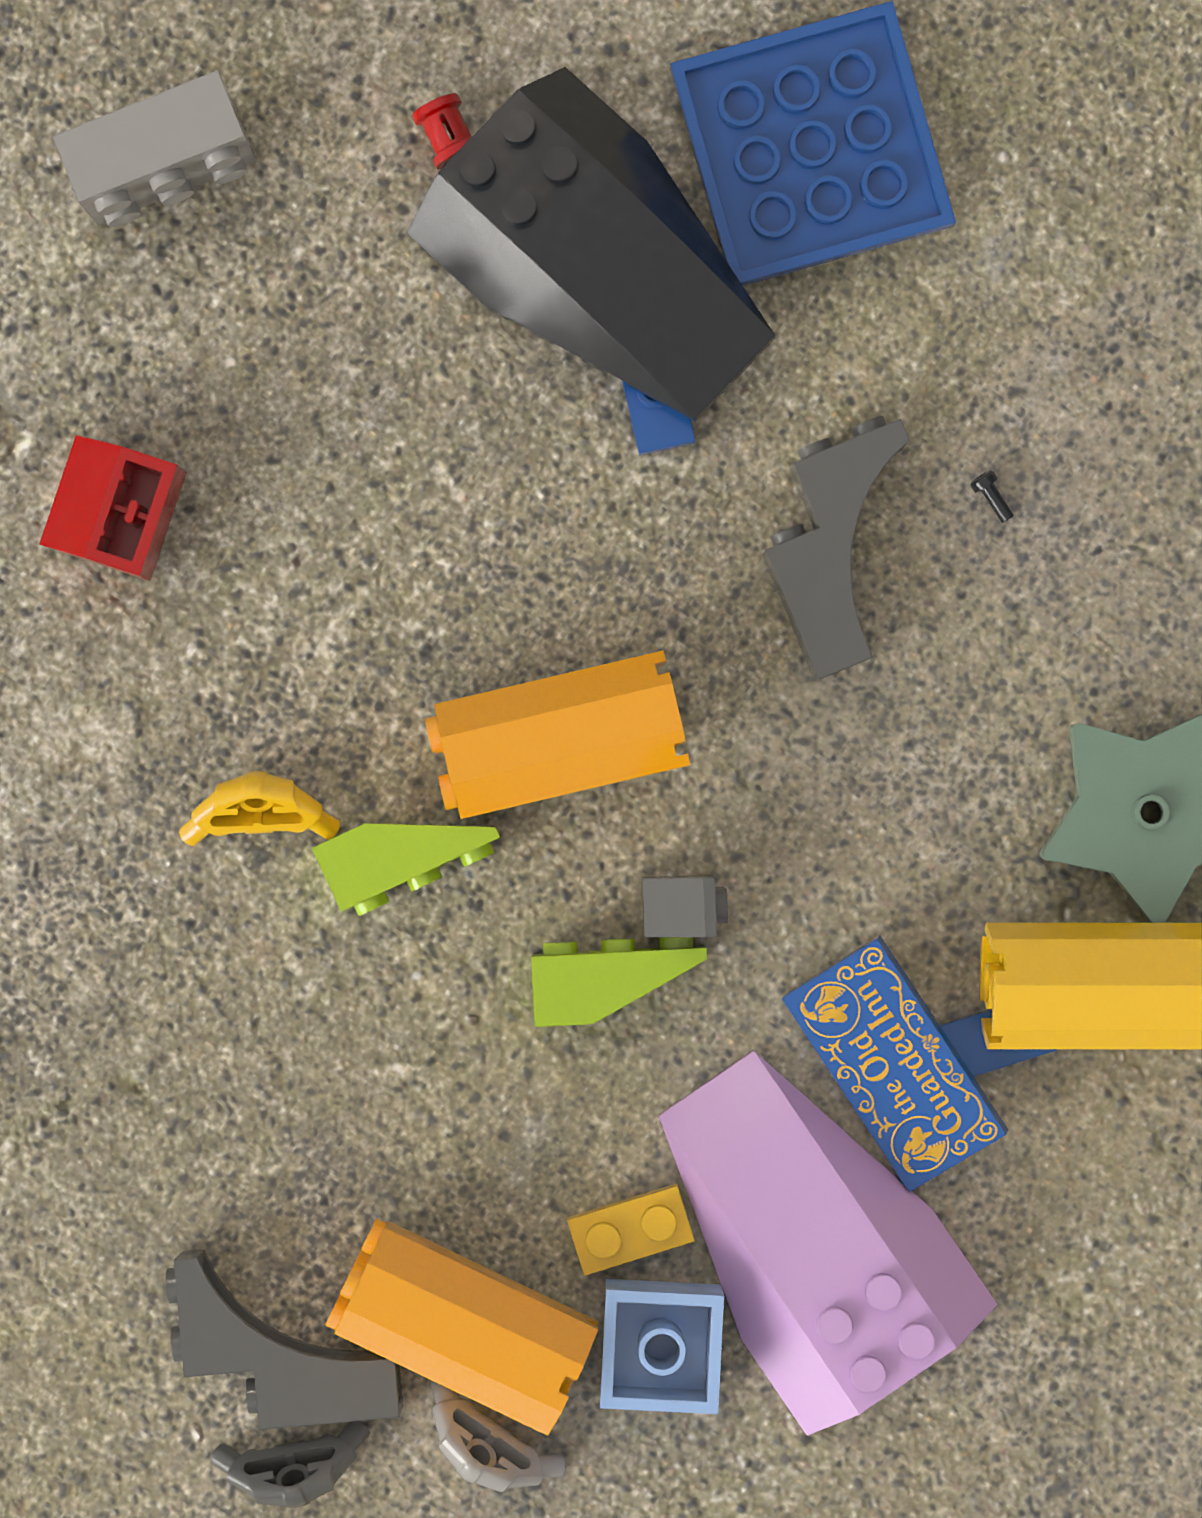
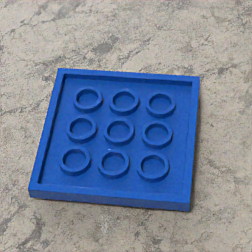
M893 1L670 63L671 76L722 255L743 286L954 227L956 220Z

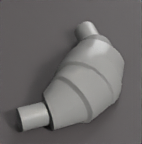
M431 1380L430 1385L436 1402L432 1411L440 1440L439 1449L464 1480L503 1492L506 1489L537 1486L542 1482V1479L561 1477L564 1474L565 1462L560 1453L537 1455L533 1446L524 1444L511 1435V1432L500 1426L490 1417H486L476 1410L469 1400L459 1399L457 1392Z

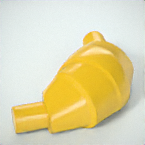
M254 770L217 784L215 790L192 811V818L180 828L179 834L182 840L190 846H195L208 834L224 836L232 833L253 834L273 833L274 831L300 833L306 829H310L323 838L330 840L337 834L340 828V820L323 811L322 804L297 787L293 780L275 776L266 771Z

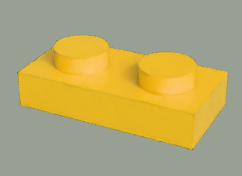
M677 1183L567 1217V1223L584 1276L695 1242Z

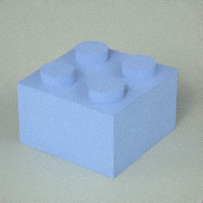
M606 1279L600 1408L718 1414L724 1309L722 1285Z

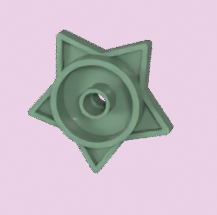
M1202 714L1145 740L1131 738L1080 723L1072 724L1069 728L1077 795L1041 849L1040 857L1048 861L1110 873L1149 923H1165L1197 866L1202 865ZM1148 801H1155L1159 809L1158 819L1153 824L1145 822L1141 817V808Z

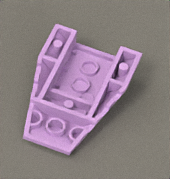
M754 1050L659 1114L661 1124L741 1340L807 1436L860 1415L956 1349L998 1305L933 1209L914 1192H909L892 1172L867 1152Z

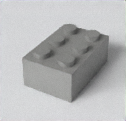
M218 70L52 136L79 204L97 225L107 222L109 227L124 225L135 220L141 215L139 209L155 202L161 201L162 205L167 206L184 201L194 194L193 187L214 179L216 184L234 181L248 172L246 166L258 162L233 99Z

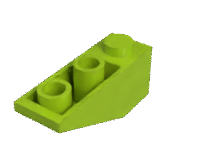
M364 823L311 849L340 911H345L354 906L358 916H361L389 903L390 900L385 892L407 882L412 892L442 878L443 876L438 867L459 857L463 867H466L494 854L495 851L491 842L502 836L498 827Z
M659 937V948L636 949L635 938L601 940L600 951L578 952L577 941L543 943V953L532 954L534 1026L594 1024L707 960V948L705 945L694 946L693 937Z

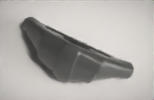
M353 1421L349 1422L337 1437L325 1434L317 1439L275 1445L274 1448L262 1450L249 1449L242 1455L227 1445L221 1444L213 1451L211 1464L227 1474V1481L253 1497L257 1504L299 1508L334 1490L335 1483L357 1457L355 1450L369 1436L370 1431L363 1422Z

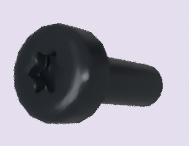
M989 470L975 478L970 483V486L975 493L982 491L999 520L1003 523L1014 515L993 483L998 479L992 470Z

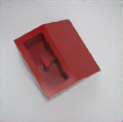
M76 435L39 545L151 581L187 472L177 464L123 446Z

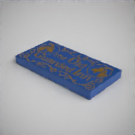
M881 935L782 997L783 1002L909 1192L1007 1134V1126Z

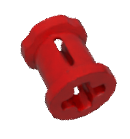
M457 93L438 97L418 108L411 116L415 125L423 126L436 154L432 161L437 170H441L472 137L458 109L462 101ZM443 124L446 126V128H447V130H448V132H449V134H450L451 139L449 138V136H448V134H447V132H446V130H445Z

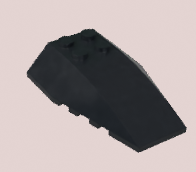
M566 67L515 91L436 174L407 230L409 237L489 311L525 327L533 335L552 345L556 344L582 358L583 362L600 371L604 370L623 380L631 388L694 422L706 412L776 338L774 332L648 141Z

